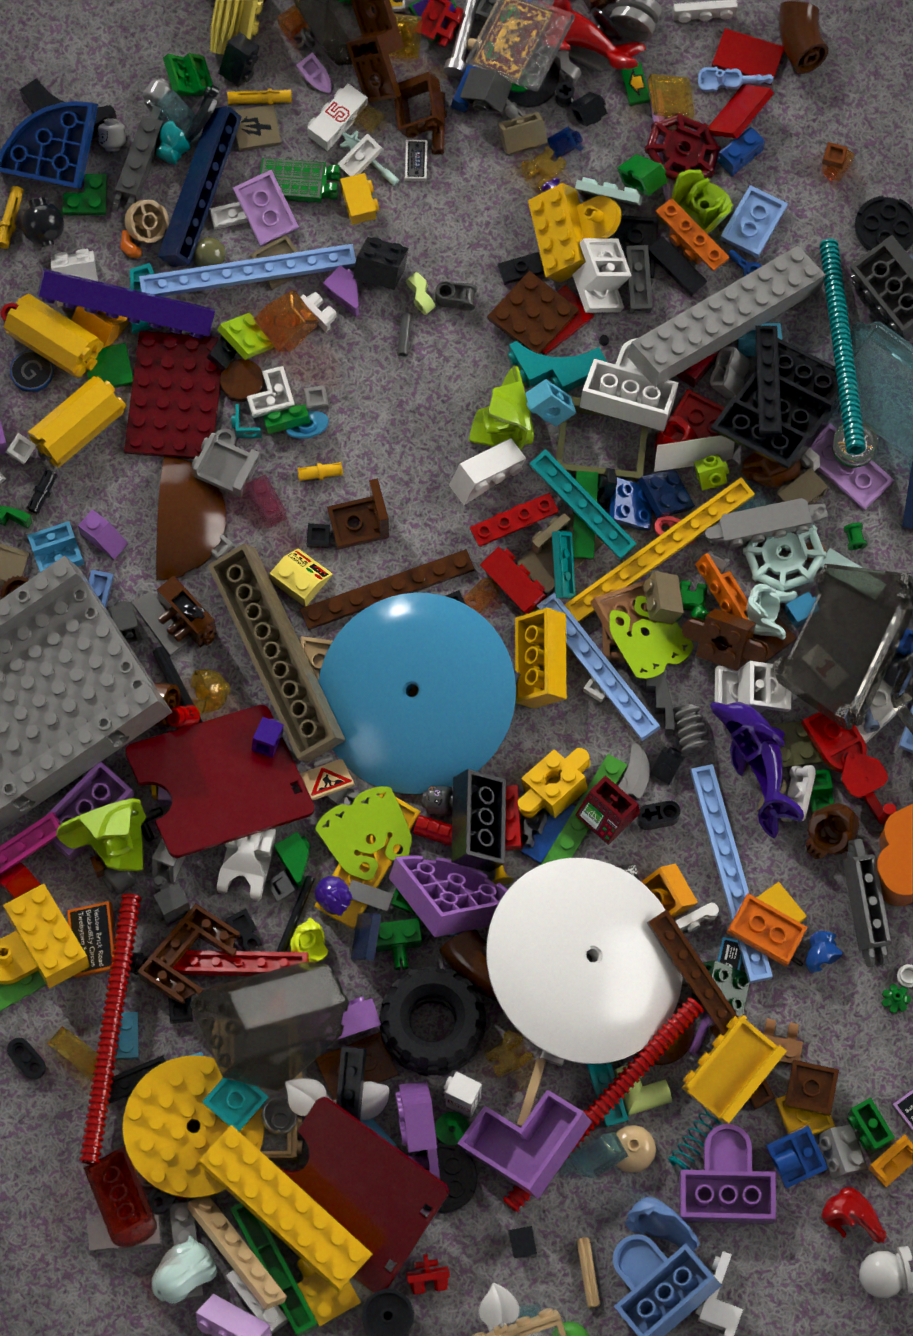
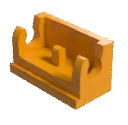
M904 1134L868 1168L885 1187L889 1186L913 1164V1143Z

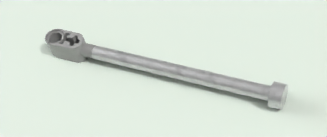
M466 0L464 12L461 17L462 21L459 25L452 56L446 60L443 70L448 76L462 78L464 75L466 63L463 60L479 0Z

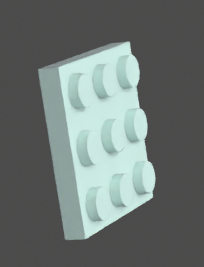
M585 177L582 178V181L577 180L575 189L579 192L595 196L604 195L617 201L638 206L642 204L643 197L636 189L625 187L624 191L618 190L619 187L615 184L604 182L603 186L597 185L598 182L594 179Z

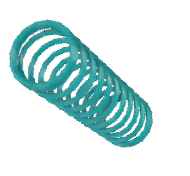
M704 1108V1111L706 1113L698 1114L699 1119L701 1121H693L695 1128H688V1133L690 1134V1136H683V1141L685 1142V1144L678 1143L677 1146L680 1151H673V1156H669L668 1161L673 1166H676L675 1164L680 1165V1167L682 1168L680 1169V1171L691 1169L683 1161L678 1159L674 1153H679L687 1157L693 1163H696V1161L693 1158H691L683 1152V1150L680 1148V1145L692 1149L696 1154L701 1155V1153L698 1150L694 1149L687 1143L685 1137L698 1142L702 1147H704V1143L695 1139L694 1136L691 1134L690 1130L699 1132L703 1134L706 1138L708 1136L707 1134L699 1130L695 1122L701 1123L709 1127L711 1131L714 1129L710 1125L706 1124L700 1115L710 1117L716 1123L722 1125V1123L718 1119L714 1118L708 1113L706 1108Z

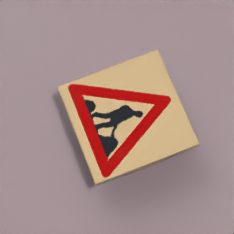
M343 759L300 773L312 800L355 785Z

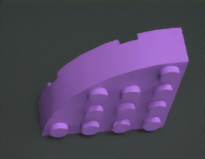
M423 856L395 857L389 877L434 937L490 926L493 914L508 890L500 883L494 884L487 879L488 875L477 869L437 857L435 861L423 859Z

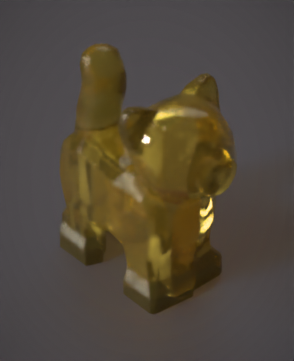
M546 146L544 152L539 154L533 161L522 162V174L525 177V182H527L538 172L543 179L537 183L536 188L541 190L546 182L558 178L559 173L565 169L567 162L561 156L557 161H552L554 159L552 156L554 151L549 146Z
M510 1030L503 1034L501 1043H498L492 1050L484 1052V1056L489 1063L494 1060L499 1062V1065L492 1066L498 1079L508 1073L515 1072L525 1065L528 1060L534 1058L532 1052H526L520 1058H517L512 1049L518 1048L523 1043V1036Z

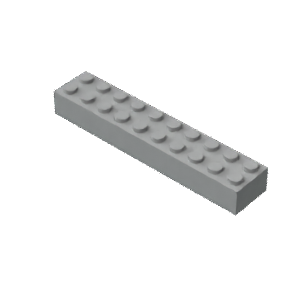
M796 246L632 341L628 358L650 383L657 387L754 330L755 325L761 326L820 291L825 274L799 246Z

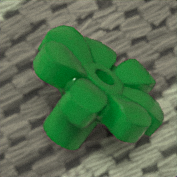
M892 984L889 987L890 991L885 989L882 992V996L886 998L882 1001L883 1007L890 1006V1013L895 1014L897 1009L900 1012L907 1010L906 1004L911 1002V996L905 995L907 988L902 986L898 990L897 985Z

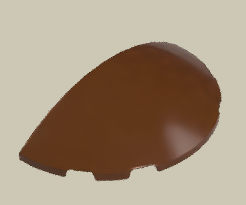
M164 456L161 471L157 518L156 580H169L172 576L176 578L182 577L186 572L201 567L211 558L212 549H215L220 544V534L224 535L226 528V507L223 495L218 487L195 478L191 462L170 456Z

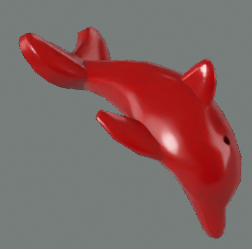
M555 0L552 7L546 8L554 11L540 40L546 46L565 51L571 49L569 45H574L602 55L609 60L610 66L613 68L630 69L638 67L637 61L632 56L646 50L643 43L628 42L613 45L592 21L571 9L569 0Z

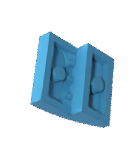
M69 521L27 535L40 572L63 556H66L77 567L84 565Z

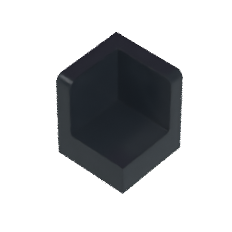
M532 1226L508 1230L514 1258L537 1257Z

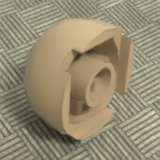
M140 200L132 204L125 215V227L128 234L133 239L143 243L156 242L162 239L165 229H168L169 217L166 209L155 200Z
M636 1125L625 1126L618 1130L612 1137L609 1147L610 1157L615 1166L622 1171L631 1173L641 1172L648 1168L653 1162L656 1153L655 1140L650 1132Z

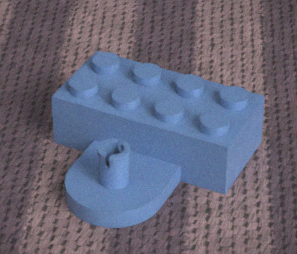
M636 1234L621 1240L613 1253V1265L616 1272L632 1290L614 1307L638 1336H665L722 1286L686 1243L671 1257L667 1258L650 1238Z

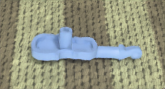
M705 67L700 70L698 75L699 88L703 92H717L720 88L738 89L742 84H762L764 82L771 84L774 81V77L771 74L743 76L739 69H726L723 71L721 69L718 70L717 67Z

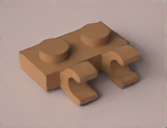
M767 1018L764 1035L777 1046L781 1045L787 1050L779 1062L792 1064L793 1060L800 1061L803 1042L796 1041L799 1024L790 1022L787 1039L773 1037L776 1020Z

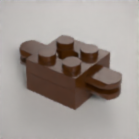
M716 608L706 615L705 621L691 617L682 626L684 637L699 642L697 657L736 671L747 660L762 662L769 654L768 644L753 638L756 622Z

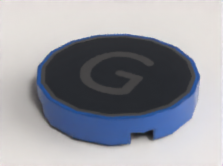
M33 350L18 354L10 366L11 379L15 386L22 391L38 392L46 388L53 378L52 362Z

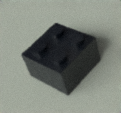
M367 237L357 255L353 279L395 290L405 270L409 248L399 243L382 241L377 237Z

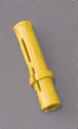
M272 88L263 91H228V105L292 103L291 89L272 90Z
M19 186L11 187L3 220L0 221V248L2 249L9 248L12 233L16 230L15 221L24 194V189Z

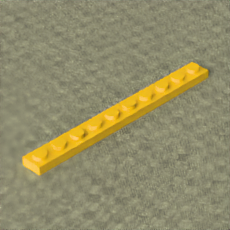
M742 477L564 605L577 622L580 623L595 612L591 604L595 597L634 584L705 533L707 528L720 522L723 514L734 512L755 496L754 492Z

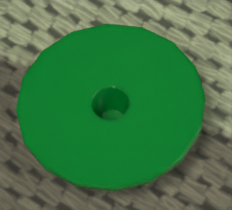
M448 1112L438 1118L435 1124V1133L442 1143L456 1146L470 1126L463 1115L457 1112Z

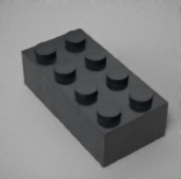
M467 769L453 777L451 862L491 872L505 864L506 779Z

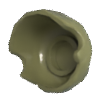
M205 237L199 240L193 254L194 265L204 267L222 264L225 260V246L218 239L212 237Z

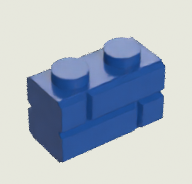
M749 127L737 139L733 140L719 152L718 163L733 176L763 151L765 140L752 127Z

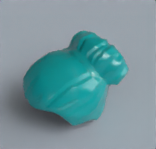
M170 120L162 126L160 131V145L156 149V156L175 165L178 159L181 158V154L189 151L191 147L185 138L184 132L175 125L174 121Z

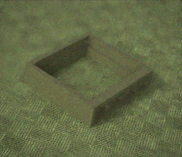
M571 397L576 413L612 417L580 408L581 398ZM567 420L560 424L556 460L573 478H576V471L598 472L599 480L600 476L604 475L606 468L562 463ZM641 426L636 472L615 469L616 477L639 484L638 480L643 476L647 426Z

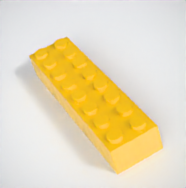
M232 1125L199 1159L198 1164L338 1293L371 1257L372 1253Z

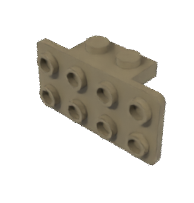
M574 512L569 517L565 513L560 517L556 516L550 521L549 527L545 531L541 530L536 533L532 538V549L517 563L518 566L523 564L530 571L531 574L528 577L533 582L537 579L546 588L543 591L545 594H548L555 588L552 532H572L573 542ZM596 535L594 552L604 544ZM574 559V570L586 559Z

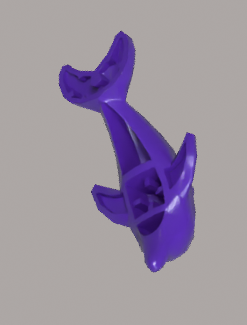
M712 702L710 704L712 712L728 729L732 739L730 756L734 769L742 776L747 762L761 786L764 802L758 813L759 823L770 837L776 838L779 817L791 818L798 822L804 818L801 807L791 798L780 793L783 771L780 746H785L783 741L785 733L781 729L771 726L760 712L748 704L734 702L725 705L719 702Z

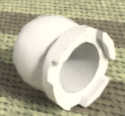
M897 1247L895 1255L888 1251H877L868 1255L861 1263L859 1271L862 1287L876 1298L892 1297L897 1295L901 1289H904L906 1294H912L913 1272L910 1271L908 1261L913 1260L909 1247Z

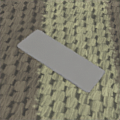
M354 880L351 881L349 886L353 900L385 911L388 910L393 897L392 893Z

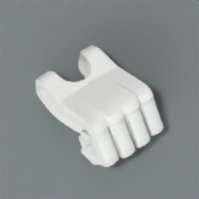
M272 828L225 844L227 850L218 876V893H226L234 878L245 876L251 886L250 897L255 901L261 899L274 851L275 829Z

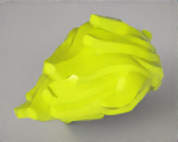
M308 918V921L295 929L290 940L291 952H308V968L314 963L322 961L328 955L329 951L325 946L324 931L319 923L315 922L312 918Z

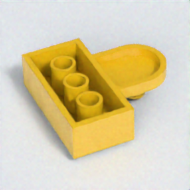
M564 183L528 200L545 277L556 282H563L573 277V274L586 262L579 244L584 238L607 239L615 233L621 221V209L614 199L600 195L580 204L577 190Z
M45 884L3 905L6 916L15 931L0 939V984H13L39 971L47 987L50 989L90 967L86 953Z

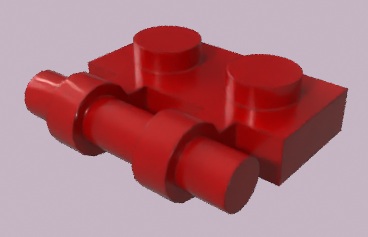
M429 0L414 32L431 41L436 34L439 35L441 39L438 45L445 48L448 42H451L456 26L460 25L464 10L456 7L453 13L448 10L452 2L448 0ZM444 17L449 20L446 29L440 27Z

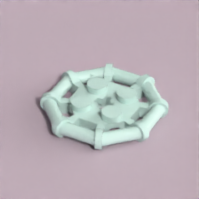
M812 525L813 528H809V531L801 535L790 532L782 538L766 537V542L762 548L756 547L758 543L749 541L747 546L743 548V554L746 556L751 569L752 579L755 582H762L782 592L807 583L812 584L822 561L827 557V552L824 551L817 533L818 528ZM810 538L814 549L808 550L805 544V540ZM782 548H785L786 551H791L787 557L779 555ZM756 555H762L765 563L760 568L755 557ZM807 558H814L807 571L803 567ZM770 570L775 575H780V581L765 574ZM798 571L801 574L800 577L786 581V575Z

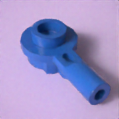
M733 249L727 254L732 261L743 269V276L762 267L757 262L748 263Z

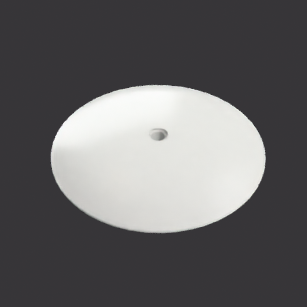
M566 858L547 862L519 878L504 894L493 914L489 926L486 949L488 973L494 994L515 1028L525 1038L547 1053L561 1059L584 1064L614 1062L629 1057L642 1050L644 1046H648L649 1040L652 1041L654 1039L653 1035H657V1031L663 1029L662 1025H667V1020L671 1019L680 997L683 981L682 975L647 924L648 921L665 911L661 902L633 875L614 865L594 859ZM587 953L591 955L592 962L587 959Z

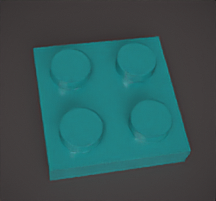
M233 1066L202 1103L229 1127L232 1125L240 1132L269 1097Z

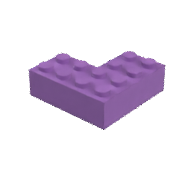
M547 1089L521 1128L484 1106L458 1142V1145L468 1155L539 1199L592 1121L583 1111Z

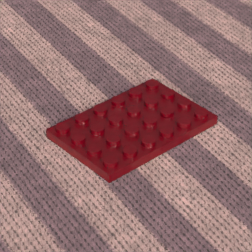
M139 331L124 446L125 454L170 456L184 459H194L196 456H200L204 439L206 437L209 438L211 433H215L221 387L220 375L222 371L206 357L219 337L203 336V339L185 334Z

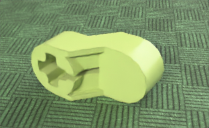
M417 272L406 279L408 287L415 293V299L413 300L415 306L424 315H427L436 306L432 298L426 293V288L428 287L426 280Z

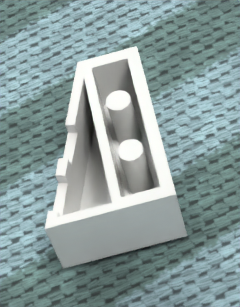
M509 439L460 463L449 486L462 504L465 505L510 475H517L523 469L522 465L526 457L514 441Z

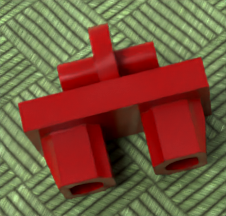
M423 1254L424 1261L414 1262L415 1269H425L406 1272L407 1282L410 1283L413 1295L426 1293L424 1281L434 1280L435 1291L448 1290V1278H450L448 1266L430 1268L439 1266L438 1259L429 1260L428 1254Z

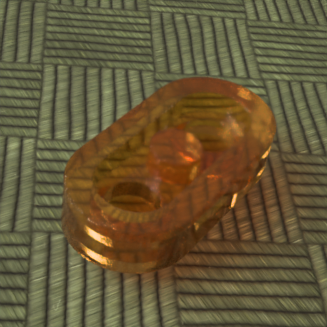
M484 578L463 599L467 606L480 614L497 597L499 586L493 579ZM490 586L492 589L490 591H485L484 587ZM474 601L477 604L476 606H470L469 602Z

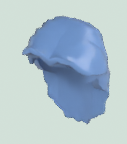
M654 1197L642 1198L628 1212V1219L625 1221V1224L630 1231L641 1234L646 1233L660 1239H668L679 1248L685 1243L693 1251L699 1247L700 1243L697 1236L692 1232L687 1223L669 1206Z

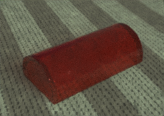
M123 1146L100 1158V1164L85 1166L84 1171L111 1241L119 1247H132L148 1240L155 1233L157 1222L135 1166L127 1153L126 1147Z

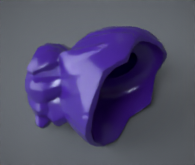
M328 876L321 879L315 889L316 901L329 914L342 916L343 912L350 905L352 894L349 891V887L344 880L337 876Z

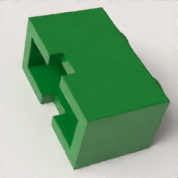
M635 154L617 167L624 186L632 189L638 187V191L647 196L668 182L665 176L666 170L661 163L654 162L638 154Z

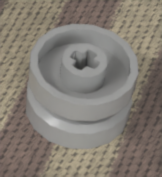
M617 0L615 9H613L609 19L623 37L644 42L652 38L655 24L659 21L662 8L656 0Z

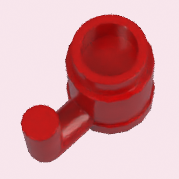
M194 705L171 708L172 713L167 716L168 723L171 726L178 727V729L198 724L200 720L199 710Z

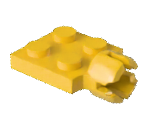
M300 1258L297 1261V1266L303 1275V1280L297 1285L319 1326L361 1303L350 1281L338 1293L304 1260Z

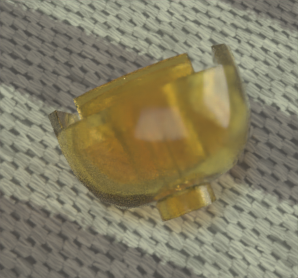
M213 669L193 671L191 688H195L198 699L193 698L194 705L199 710V713L202 714L216 712L224 706L227 695H230L229 683L225 681L218 671Z

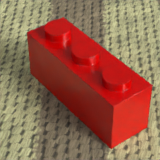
M498 546L480 566L523 612L529 614L537 607V604L547 598L543 592L546 588L537 579L533 582L528 577L531 574L530 571L523 564L518 566L513 561L516 557L508 548L503 550Z

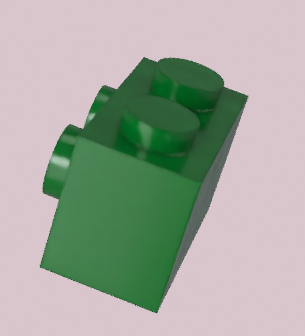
M871 1097L850 1109L847 1120L853 1130H858L861 1135L859 1140L866 1151L869 1149L871 1154L894 1141L893 1133Z

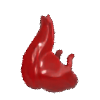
M845 1187L839 1191L838 1195L826 1201L821 1218L826 1225L836 1229L843 1238L846 1237V1232L842 1229L841 1225L853 1227L854 1224L858 1223L867 1231L873 1242H885L887 1233L881 1227L876 1211L859 1191L853 1187Z

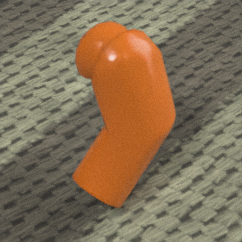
M123 230L121 251L130 258L138 259L142 255V249L132 243V237L128 234L127 230Z

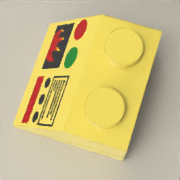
M298 548L280 560L270 572V580L274 585L306 607L331 578L333 573Z

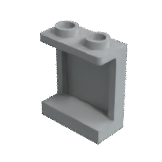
M211 433L209 438L206 437L202 443L200 456H196L192 462L193 475L197 479L242 498L261 461L260 452L252 449L249 453L217 439L216 434Z

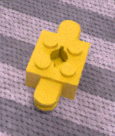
M576 748L564 758L555 749L552 750L521 778L526 793L518 799L520 813L525 817L532 818L544 808L554 818L559 816L588 790L586 778L582 773L591 765L589 753L583 748Z

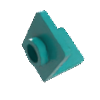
M236 404V415L231 416V426L235 428L236 438H262L261 428L259 427L240 428L239 404Z

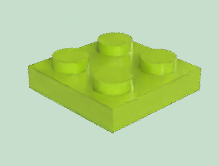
M250 313L221 323L217 329L245 360L271 350L277 344L275 339Z

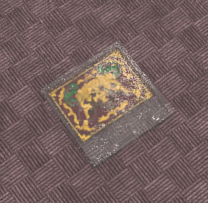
M496 0L465 63L478 69L496 70L509 82L538 92L575 16L573 13L538 0Z

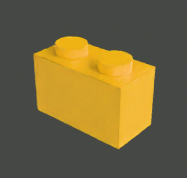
M362 173L340 179L341 190L351 225L376 219L379 205L377 199L372 198L371 193L374 192L371 180H367L366 174Z

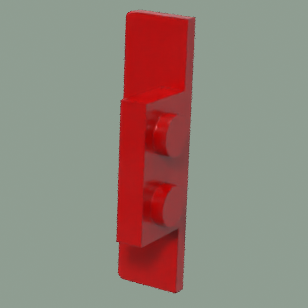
M549 492L524 504H518L508 511L498 513L492 518L469 527L477 545L481 547L557 514L558 508Z

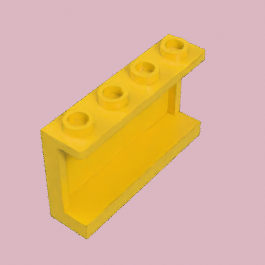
M741 1015L738 1018L734 1016L726 1026L729 1028L724 1036L720 1034L714 1040L712 1051L709 1054L705 1052L698 1060L699 1067L695 1072L691 1070L683 1079L685 1084L682 1089L723 1124L731 1122L787 1052L781 1045L777 1046L748 1022L745 1015Z

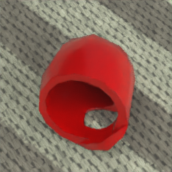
M671 416L668 418L665 430H660L657 434L655 449L657 451V445L697 439V435L683 418ZM672 425L680 427L683 435L674 429Z

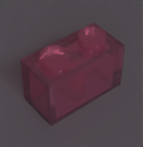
M266 474L246 484L247 494L267 529L287 519L286 509Z

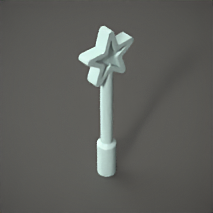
M355 131L352 135L343 132L342 135L345 141L340 144V147H349L352 150L360 141L357 139L358 131ZM375 159L371 162L393 186L399 182V179L393 173L382 167Z

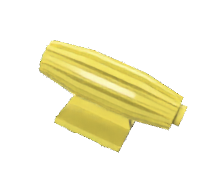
M216 0L211 22L210 51L224 55L227 42L239 34V32L248 39H251L253 35L256 36L260 21H256L257 14L260 15L262 12L264 0Z

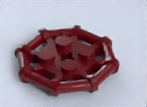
M676 113L673 117L660 122L655 121L651 125L652 130L644 150L652 161L663 165L667 178L676 181L679 174L676 171L670 170L671 166L681 169L683 172L689 169L693 170L698 166L702 170L704 178H712L715 175L714 169L721 146L717 145L706 123L703 124L682 116V113ZM673 125L677 127V129L674 131H669L667 129L668 127ZM701 134L708 145L702 144L700 140ZM659 135L664 137L662 144H656ZM682 145L686 146L685 149L688 152H682L679 147ZM658 152H662L663 160L666 162L665 165L660 159ZM705 153L710 155L708 163L703 160Z

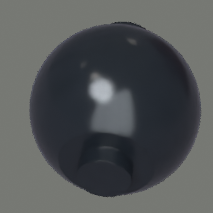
M45 197L29 200V209L24 211L21 218L23 234L29 241L41 244L42 247L54 245V240L61 236L64 229L62 213L53 204L46 203Z

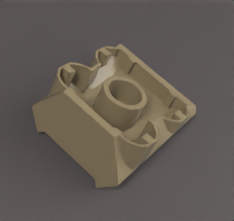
M0 543V588H2L1 586L4 585L8 578L24 575L30 555L29 552Z

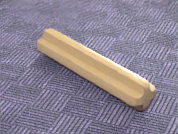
M587 1237L579 1238L577 1246L587 1307L597 1308L600 1306L590 1239Z

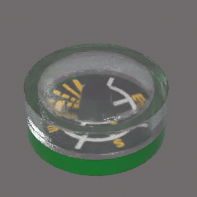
M865 422L862 423L866 450L859 455H850L846 452L843 424L836 430L832 442V451L835 458L841 464L857 468L868 464L873 459L878 445V438L874 429Z

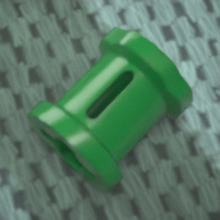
M857 522L844 526L843 530L844 533H847L849 541L847 547L850 551L863 549L867 546V541L864 540L862 534V523Z

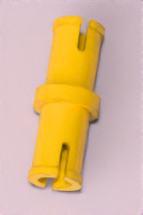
M341 462L324 465L317 463L316 466L298 467L297 473L299 482L311 479H319L320 481L326 477L343 476Z

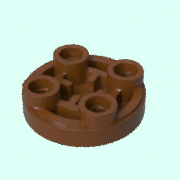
M237 359L231 361L228 367L221 372L220 384L222 391L230 400L246 402L247 396L261 393L264 386V377L261 368L255 362L247 359Z

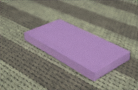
M829 423L810 446L820 456V467L817 470L865 511L894 482V479L872 460L868 464L857 468L841 464L835 458L832 451L833 438L838 430Z

